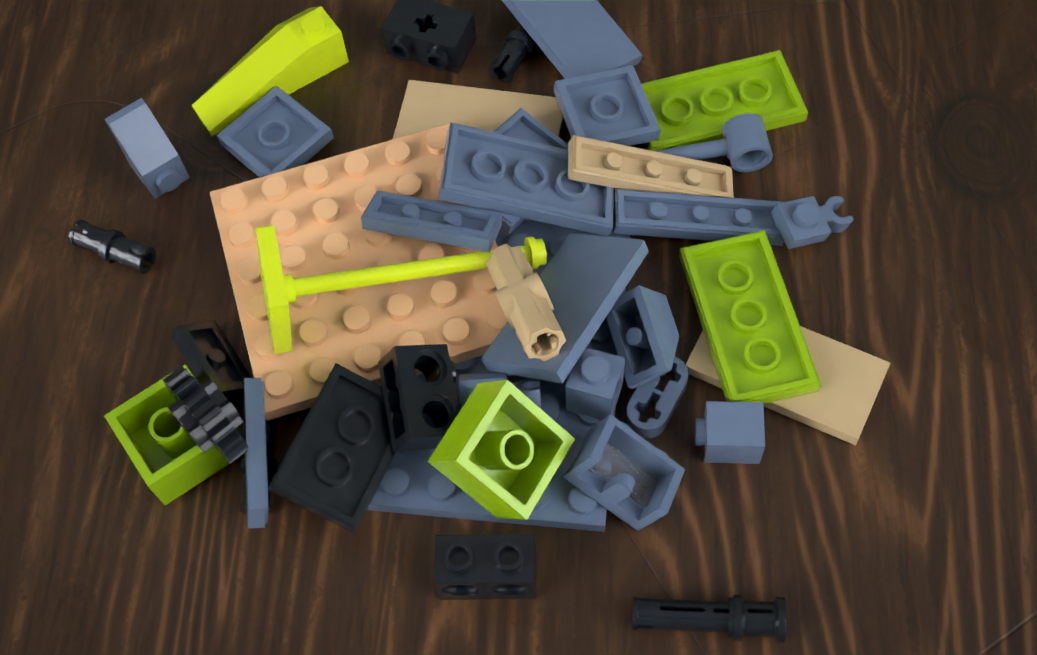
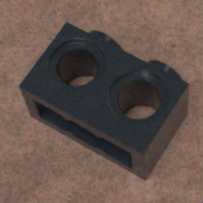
M447 344L394 346L378 362L393 452L436 449L462 408L458 404L455 390L456 368L454 362L449 358ZM415 369L424 374L426 382L416 375ZM423 413L432 418L435 428L425 422Z
M534 534L435 535L434 586L440 600L537 599V563Z

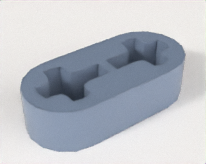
M676 356L674 357L671 372L675 373V379L668 382L663 392L658 390L660 376L638 386L628 403L626 413L627 425L642 438H654L664 431L686 390L689 375L688 368ZM651 401L657 403L654 418H649L646 423L639 421V412H645Z

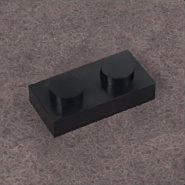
M213 320L178 325L172 335V339L198 382L200 383L209 377L229 401L244 398V378L252 377L217 322Z

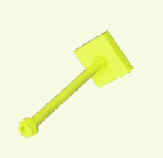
M275 226L256 227L261 280L274 354L293 352L289 303L296 302V297L488 269L485 263L490 259L492 250L490 252L481 251L293 278L292 274L283 275ZM525 237L524 245L516 246L521 247L533 270L538 269L541 265H546L547 253L542 238Z

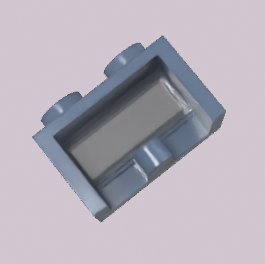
M610 414L588 431L575 461L563 475V478L632 528L639 531L668 514L685 469L669 458L664 451L654 447L635 433L627 424Z

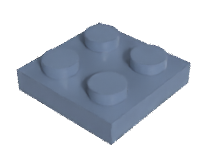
M633 65L555 81L554 93L571 137L576 135L626 146L658 140L660 127Z
M278 86L274 87L216 135L220 145L258 177L302 166L334 139L331 128Z

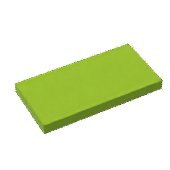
M780 50L641 83L660 127L658 140L644 143L646 150L651 151L724 139L722 133L724 124L731 118L741 114L753 113L761 116L766 131L804 122L808 116V110Z
M765 230L680 248L679 258L726 402H763L766 404L819 392L821 382Z

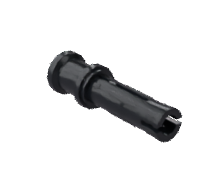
M733 595V597H728V602L633 597V630L656 629L728 633V638H733V641H741L743 636L774 637L777 643H785L786 602L785 597L776 596L774 601L743 600L741 595Z

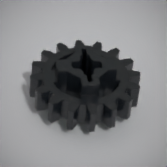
M180 366L163 379L164 384L177 400L168 409L204 453L214 446L231 464L249 449L242 436L235 429L243 423V420L240 418L236 408L209 377L198 383L186 368Z

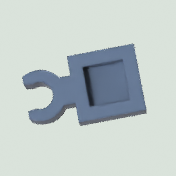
M814 196L778 203L771 211V215L788 249L825 241L832 232H843L854 220L852 216L839 217L834 213L844 202L841 196L830 197L823 206L818 205Z

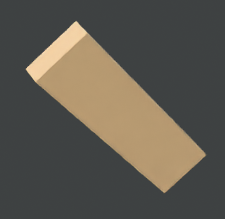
M573 135L568 143L569 180L625 190L734 198L731 166Z

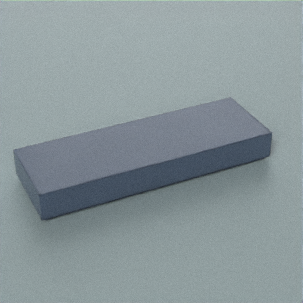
M376 191L362 214L361 220L362 229L490 252L502 226V213Z
M244 378L245 443L249 448L245 452L248 528H265V524L268 521V482L264 383L261 381V378Z

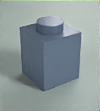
M586 347L572 368L565 387L566 410L601 420L610 414L613 416L624 382L625 358Z
M706 401L703 418H695L694 429L695 446H703V462L760 464L765 449L764 403Z

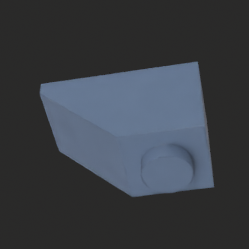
M142 98L105 119L130 166L154 199L176 189L181 183L190 178L178 153Z
M640 285L621 294L606 316L617 354L625 358L624 376L628 388L633 389L672 370L679 333L666 295Z

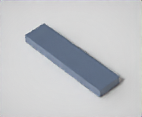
M615 189L613 234L716 241L765 230L770 245L783 246L784 240L771 215L774 207L778 203L783 202Z

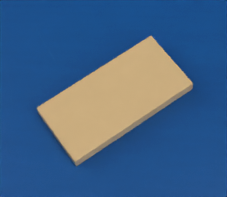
M409 80L393 139L449 124L450 122L493 132L520 108L560 138L564 117L556 97Z
M800 326L821 382L820 390L815 393L766 403L764 407L856 445L888 371L890 362ZM702 331L686 363L688 374L722 388L704 331Z

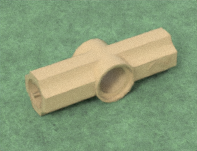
M503 244L493 249L490 259L485 264L497 288L494 291L511 329L516 330V335L524 352H526L529 359L538 358L542 361H547L559 355V350L566 342V339L552 312L555 309L537 272L533 273V269L521 247H510L507 244Z

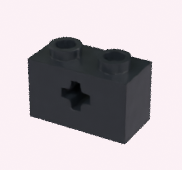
M397 0L382 26L388 54L401 60H412L429 65L436 70H446L459 74L476 41L473 13L429 0Z

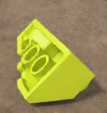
M322 6L308 8L276 25L192 105L194 111L211 136H214L224 130L274 87L278 86L289 95L349 62L341 30Z

